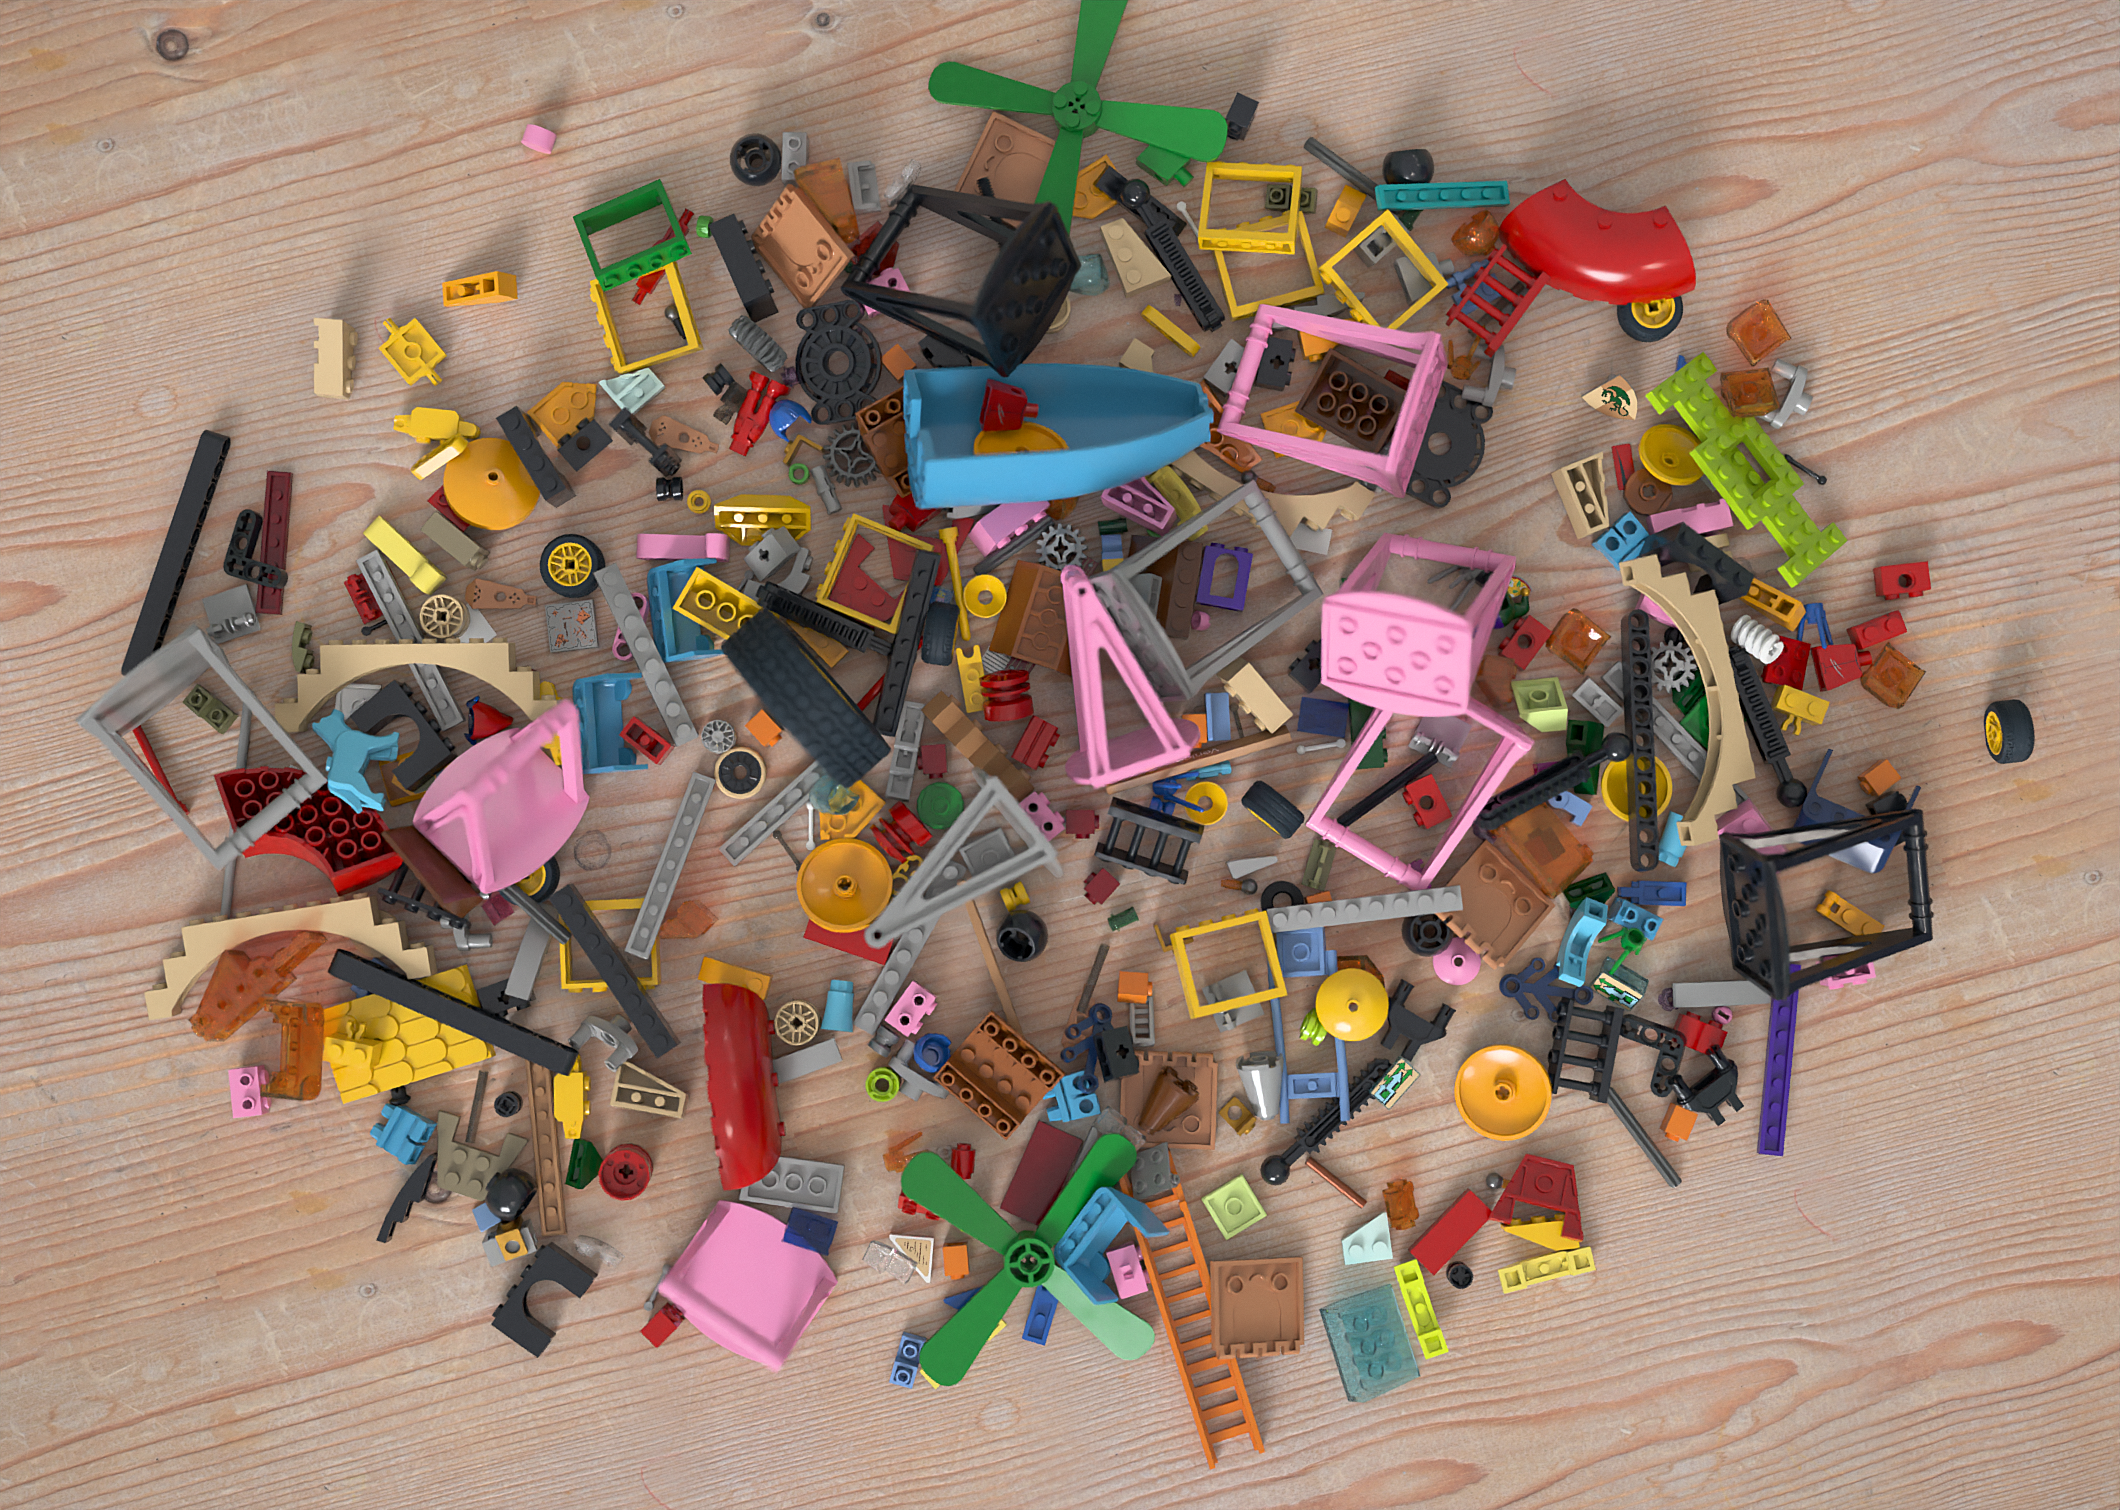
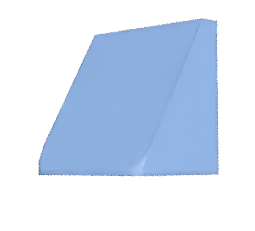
M486 1202L472 1210L481 1233L502 1221L489 1211Z

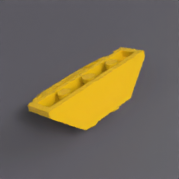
M741 494L714 505L715 528L742 546H752L758 541L761 542L763 540L762 535L771 528L777 530L784 526L795 541L811 531V507L789 495Z

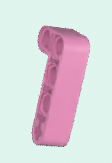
M707 533L705 536L637 534L636 559L678 561L682 559L716 558L717 562H729L730 537L726 534Z

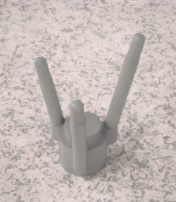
M1454 565L1428 579L1427 582L1431 584L1460 569L1458 571L1460 576L1449 585L1450 589H1453L1463 580L1467 582L1470 580L1449 609V611L1454 612L1475 584V578L1483 570L1475 568L1473 571L1470 567Z

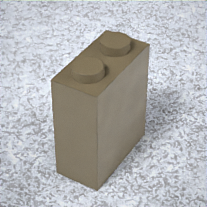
M436 511L420 529L460 563L474 571L478 568H483L489 560L487 556L490 552L465 531L460 530L444 515Z

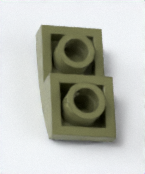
M1267 185L1265 209L1282 212L1290 210L1293 187L1291 185ZM1316 188L1301 189L1299 211L1311 214L1316 213L1318 194Z
M296 621L292 638L293 663L295 671L306 674V669H311L315 660L313 656L314 651L305 649L306 644H309L312 639V626Z
M199 684L183 700V703L198 717L203 718L217 732L223 735L238 718L235 712Z

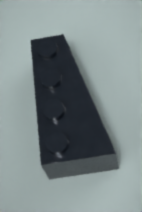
M731 214L709 224L710 231L750 319L756 323L779 313L771 296L775 292L769 279L764 280L762 276L763 273H766L760 259L756 261L753 254L757 253L752 240L747 241L745 238V234L748 231L743 220L738 221L735 214Z
M927 335L918 342L920 352L933 368L937 366L938 368L972 366V360L966 353Z

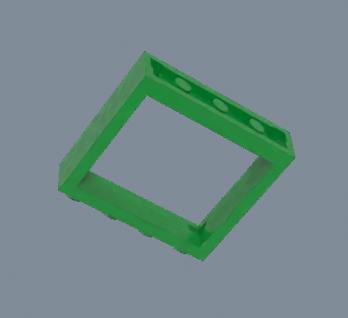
M661 179L573 216L595 277L604 292L692 254ZM663 204L676 237L601 269L589 235Z

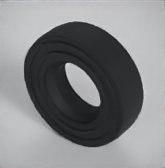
M1277 881L1265 888L1261 896V909L1266 911V913L1268 908H1274L1273 899L1279 893H1286L1290 896L1291 906L1304 904V898L1300 889L1287 881Z

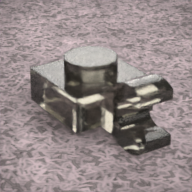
M733 381L720 399L724 405L715 410L713 417L727 425L733 414L739 412L748 390Z

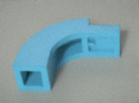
M1587 897L1579 905L1568 924L1560 945L1556 963L1557 966H1560L1558 979L1579 987L1583 985L1588 954L1596 936L1606 925L1608 905Z

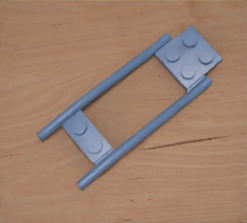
M1325 927L1276 932L1277 956L1283 978L1324 975L1329 977L1338 971L1337 950L1326 951ZM1267 958L1268 983L1270 990L1274 989L1275 985L1269 961ZM1280 997L1270 999L1275 1051L1277 1056L1280 1053L1283 1054L1284 1059L1279 1105L1280 1124L1290 1123L1289 1099L1327 1097L1340 1098L1341 1121H1350L1345 1040L1335 1037L1337 1073L1288 1075Z

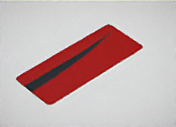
M1630 444L1611 447L1619 491L1624 490L1627 479L1635 472Z

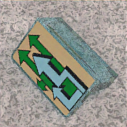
M1607 956L1602 963L1599 974L1590 983L1589 987L1623 1009L1631 1011L1644 997L1649 980L1622 964L1614 974L1610 975L1609 971L1616 960Z
M1398 1057L1371 1087L1369 1093L1385 1108L1390 1110L1421 1074L1402 1057Z

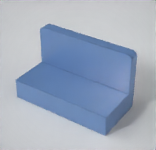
M1205 693L1207 741L1231 740L1229 693Z

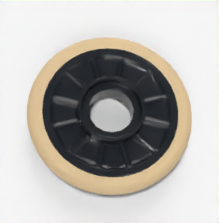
M742 746L733 747L722 753L718 758L714 768V778L717 786L724 794L732 798L744 799L755 795L764 785L766 765L762 757L753 749ZM737 766L746 768L747 775L744 779L739 780L735 778L734 769Z

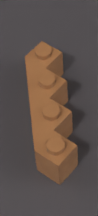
M941 690L921 711L974 766L981 768L991 779L996 776L1019 804L1035 789L1029 782L1032 777L1023 768L1017 770L1005 757L1008 752L999 743L994 746L982 733L985 728L976 719L971 722L958 708L961 703L952 694L947 697Z

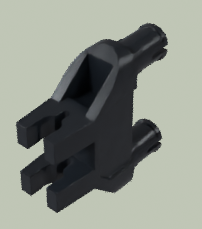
M1401 979L1392 997H1388L1387 1019L1389 1028L1380 1044L1391 1050L1400 1033L1409 1040L1400 1056L1411 1062L1421 1045L1446 1036L1447 1030L1445 1028L1456 1010L1442 1003L1433 1022L1424 1020L1405 1009L1404 1003L1415 986Z
M1716 1044L1711 1046L1714 1052L1709 1048L1706 1050V1055L1715 1065L1712 1071L1690 1088L1680 1074L1673 1076L1676 1082L1670 1078L1668 1084L1676 1093L1677 1103L1680 1107L1706 1113L1711 1121L1720 1126L1726 1120L1717 1108L1725 1101L1736 1112L1743 1108L1744 1105L1736 1095L1738 1082L1737 1065L1733 1060L1727 1059L1720 1046Z

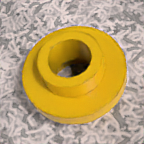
M695 490L687 498L688 508L696 514L705 513L711 506V498L705 491ZM702 498L704 501L703 505L696 506V499Z

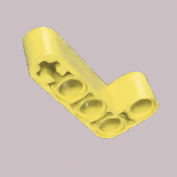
M379 515L363 532L424 593L432 595L447 579V576L382 516Z

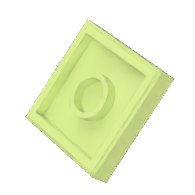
M1242 1173L1201 1198L1226 1240L1267 1216Z

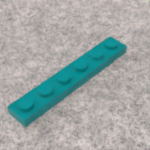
M1507 181L1389 184L1375 187L1378 211H1386L1387 209L1389 211L1506 207L1510 204Z

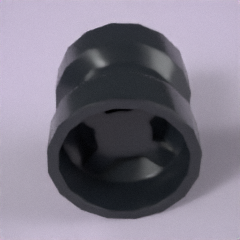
M721 363L715 367V373H707L702 377L716 396L723 392L725 384L730 386L735 382Z
M657 477V500L666 501L667 499H674L675 501H682V477H673L668 480L665 477Z
M508 1091L499 1095L494 1102L496 1113L502 1117L513 1116L523 1106L522 1097L514 1091Z
M1455 1261L1448 1265L1446 1277L1454 1287L1465 1289L1471 1285L1473 1273L1465 1263Z

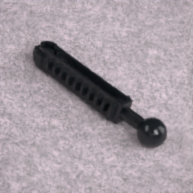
M1140 179L1126 181L1120 193L1122 202L1127 207L1136 209L1148 228L1143 232L1162 265L1171 274V280L1200 328L1204 332L1209 329L1211 332L1216 331L1222 327L1221 322L1225 320V316L1167 219L1164 218L1160 221L1149 204V186Z
M767 581L765 586H759L756 597L759 598L757 601L759 606L766 607L774 613L865 653L867 648L887 656V660H889L893 643L873 635L875 632L874 628L773 582Z
M1731 647L1728 653L1731 667L1734 671V681L1739 694L1740 707L1764 765L1772 764L1780 784L1776 790L1777 799L1787 808L1799 807L1807 797V788L1803 782L1793 778L1785 759V757L1791 755L1749 653L1745 648Z
M1620 732L1609 733L1603 739L1601 748L1585 757L1579 751L1574 754L1569 753L1568 757L1489 798L1475 818L1476 822L1480 824L1481 828L1487 830L1497 829L1504 823L1579 783H1587V779L1591 778L1589 769L1607 759L1612 762H1621L1630 756L1632 743L1629 737Z
M1374 1058L1371 1063H1367L1368 1068L1366 1071L1360 1070V1077L1353 1076L1354 1082L1352 1084L1348 1083L1351 1119H1354L1353 1113L1355 1111L1361 1112L1360 1106L1362 1104L1368 1106L1367 1100L1369 1098L1375 1099L1372 1091L1394 1068L1388 1059ZM1378 1068L1383 1069L1385 1073L1382 1077L1378 1075ZM1332 1097L1333 1102L1331 1104L1326 1102V1109L1322 1110L1319 1108V1115L1317 1117L1312 1115L1311 1123L1305 1121L1304 1129L1296 1128L1298 1135L1294 1138L1297 1141L1281 1156H1269L1263 1161L1260 1172L1261 1177L1266 1183L1276 1186L1286 1182L1290 1176V1166L1306 1151L1309 1154L1312 1151L1319 1153L1318 1145L1326 1146L1325 1139L1327 1137L1332 1139L1333 1131L1340 1132L1339 1126L1341 1124L1347 1125V1122L1341 1121L1339 1097Z

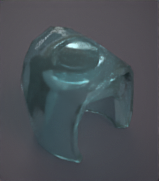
M1098 253L1078 256L1082 266L1075 275L1069 292L1086 296L1102 294L1110 286L1108 272L1102 255Z
M828 773L819 778L808 794L810 803L815 810L830 815H844L848 813L860 798V795L853 793L849 788L845 789Z

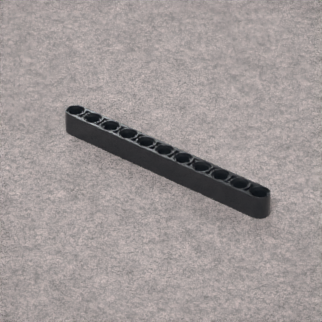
M207 429L201 434L121 668L123 676H126L160 650L163 645L230 448L231 438Z
M1636 609L1623 616L1620 625L1625 735L1629 737L1632 743L1631 754L1626 759L1630 863L1635 871L1646 872L1655 869L1659 864L1649 617L1643 610ZM1631 617H1635L1638 620V627L1633 626ZM1633 640L1638 642L1640 647L1639 651H1636L1632 647ZM1633 664L1640 667V675L1633 671ZM1634 688H1638L1641 691V698L1635 696ZM1636 711L1641 713L1642 722L1636 720ZM1637 735L1642 737L1643 746L1637 744ZM1638 759L1644 762L1643 770L1637 766ZM1639 783L1645 786L1644 794H1641L1638 790ZM1640 807L1646 810L1645 818H1642L1639 814ZM1641 831L1647 834L1646 843L1640 839ZM1642 855L1648 858L1647 867L1641 863Z
M336 950L327 971L334 977L561 1075H570L579 1055V1052L574 1048L417 980L407 979V976L347 950Z

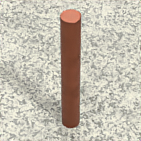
M1311 1156L1306 1160L1305 1164L1358 1207L1362 1209L1367 1201L1324 1166Z

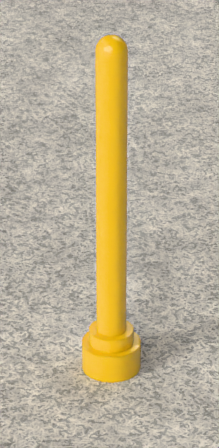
M957 527L939 529V537L946 544L955 602L960 608L959 626L961 637L964 641H969L971 633L967 610L963 600L964 592L955 546L956 536H959Z

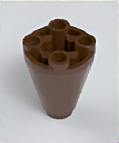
M1168 1065L1158 1073L1140 1115L1141 1120L1138 1125L1150 1135H1154L1155 1132L1162 1130L1200 1098L1198 1096L1199 1093L1196 1091L1198 1087L1188 1079L1185 1082L1177 1077L1178 1072Z

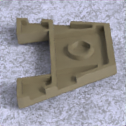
M439 1110L437 1187L485 1201L488 1194L485 1188L491 1178L497 1172L502 1174L510 1167L522 1149L527 1145L529 1139L508 1132L499 1156L454 1141L461 1116Z

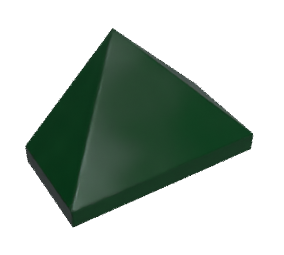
M1697 667V670L1691 671L1695 678L1687 679L1688 687L1683 684L1680 685V692L1675 687L1672 688L1673 703L1683 715L1690 711L1705 692L1699 667ZM1683 674L1678 675L1675 680L1681 678Z
M1605 872L1563 886L1561 891L1569 906L1577 909L1586 897L1605 904L1614 894L1615 888Z
M582 1138L574 1139L566 1185L583 1190L599 1175L603 1160L592 1142Z

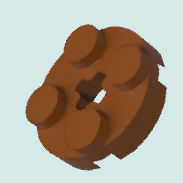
M1646 468L1637 470L1629 476L1623 492V498L1629 508L1635 513L1645 516L1662 512L1668 507L1673 497L1671 484L1659 480ZM1652 486L1654 496L1645 497L1643 495V487L1648 488Z

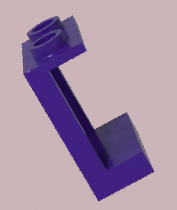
M1211 543L1210 546L1206 545L1195 604L1242 612L1253 553H1248V549L1243 547H1234V550L1224 549L1225 545L1220 543ZM1220 555L1233 556L1238 561V573L1233 598L1210 595L1216 559Z

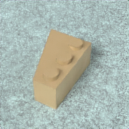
M1123 218L1100 227L1101 237L1126 299L1170 282L1171 274Z
M314 318V325H318L319 340H314V348H318L317 363H314V394L323 398L349 400V395L353 392L354 388L351 373L356 365L353 350L358 342V334L352 326L343 320Z
M1603 452L1551 473L1578 539L1609 527L1607 496H1605L1604 492L1605 474H1603L1602 469Z
M1241 657L1236 658L1215 674L1225 684L1223 686L1232 697L1235 696L1240 701L1238 705L1247 714L1251 713L1255 717L1253 722L1261 731L1266 729L1272 734L1293 715L1252 665Z
M625 1061L617 1069L610 1105L684 1119L689 1095Z

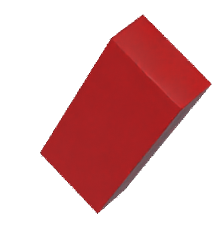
M810 918L803 936L805 939L882 965H886L895 939L889 940L883 947L875 948L870 946L865 939V932L868 927L854 932H834L818 926ZM877 930L873 933V937L877 940L881 939L882 933Z
M1467 1188L1408 1250L1429 1272L1435 1275L1489 1220V1215L1492 1211Z

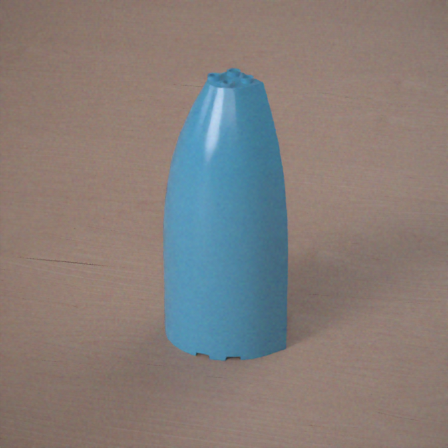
M1061 363L1019 364L1008 378L1001 377L990 366L904 370L903 419H905L906 430L904 438L905 450L908 453L909 466L907 468L914 503L919 509L1040 502L1076 497L1119 487L1150 475L1183 457L1204 442H1210L1209 423L1213 422V410L1208 407L1207 394L1203 393L1199 383L1136 369L1105 365ZM987 379L1024 389L1028 398L1027 403L1038 404L1037 418L1024 417L1023 421L1037 423L1053 430L1064 439L1069 449L973 455L974 441L982 431L979 416Z

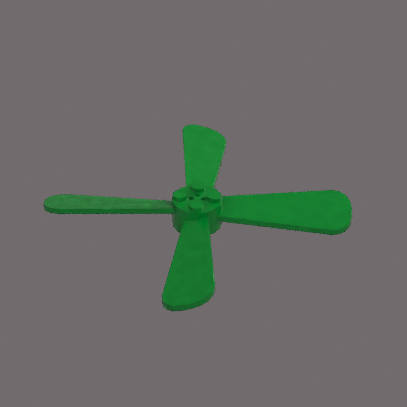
M1081 0L1071 82L1063 85L1056 93L957 62L939 64L934 68L929 79L928 89L931 97L942 104L1054 117L1060 132L1034 203L1050 201L1052 204H1055L1069 237L1083 139L1093 135L1099 128L1200 162L1216 160L1223 153L1226 145L1227 123L1225 118L1217 111L1100 99L1096 88L1129 0Z
M1109 1132L1101 1135L1094 1142L1035 1231L1024 1230L1016 1232L938 1154L932 1151H922L911 1158L901 1174V1187L904 1194L914 1202L1000 1253L1004 1263V1267L923 1344L919 1354L921 1368L934 1382L949 1387L956 1385L963 1379L1022 1287L1033 1288L1043 1285L1105 1346L1121 1359H1138L1152 1347L1155 1341V1333L1153 1327L1146 1320L1117 1302L1094 1305L1065 1270L1055 1264L1052 1247L1064 1236L1067 1229L1094 1193L1102 1187H1113L1133 1167L1137 1152L1130 1140L1118 1133Z

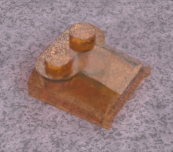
M1763 299L1750 305L1734 317L1726 327L1728 338L1735 341L1752 367L1756 366L1759 361L1784 342L1792 339L1768 299Z
M1769 367L1721 373V396L1727 401L1731 414L1740 418L1764 416L1779 408L1780 405Z
M1573 608L1565 613L1553 628L1552 634L1546 640L1545 647L1550 653L1555 654L1578 673L1584 675L1586 669L1607 640H1610L1611 636L1581 611Z
M1888 642L1870 667L1862 673L1860 681L1863 688L1884 705L1900 709L1905 705L1926 671L1919 668Z

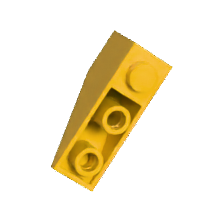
M1564 1212L1554 1214V1218L1536 1215L1531 1216V1220L1521 1221V1218H1512L1510 1225L1500 1224L1501 1228L1506 1232L1555 1251L1580 1248L1578 1241L1560 1237Z

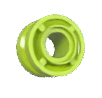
M1312 1008L1306 1014L1300 1027L1299 1038L1307 1040L1310 1037L1311 1044L1318 1046L1324 1040L1328 1031L1320 1023L1316 1008Z
M878 1067L868 1075L865 1083L866 1091L873 1100L887 1102L893 1099L899 1091V1076L889 1067ZM879 1078L888 1080L889 1088L887 1090L878 1089L876 1082Z

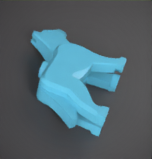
M333 709L330 716L321 718L319 723L312 724L313 731L328 744L333 752V757L328 756L326 762V771H329L327 776L328 789L331 793L349 804L358 814L362 812V807L384 811L386 803L384 794L372 793L363 775L370 760L390 762L397 760L400 735L398 732H393L387 736H372L361 731L352 730L345 724L344 714L339 710Z

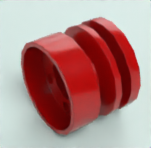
M1005 669L983 675L979 678L980 686L984 687L981 689V695L993 697L983 702L985 720L992 722L1011 721L1028 717L1034 713L1032 696L1021 694L1031 689L1030 683L1026 682L1029 680L1028 671Z
M899 800L888 810L893 818L891 823L880 817L878 820L885 828L881 830L875 824L869 828L879 845L891 857L904 864L907 858L901 851L905 849L913 856L915 853L910 843L913 841L920 847H923L933 835L910 809Z
M632 1143L620 1144L612 1148L601 1163L598 1173L599 1183L603 1191L611 1198L620 1201L632 1200L641 1195L647 1188L653 1173V1162L649 1153L641 1146ZM625 1165H629V1169L632 1170L629 1175L625 1174L623 1169Z

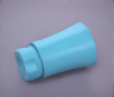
M1669 811L1667 823L1659 842V860L1676 867L1680 859L1679 857L1682 858L1687 847L1681 846L1676 824L1684 816Z
M831 980L820 1029L853 1032V982Z

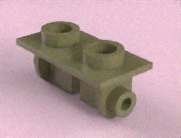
M1314 839L1301 885L1321 891L1325 890L1337 849L1334 844Z

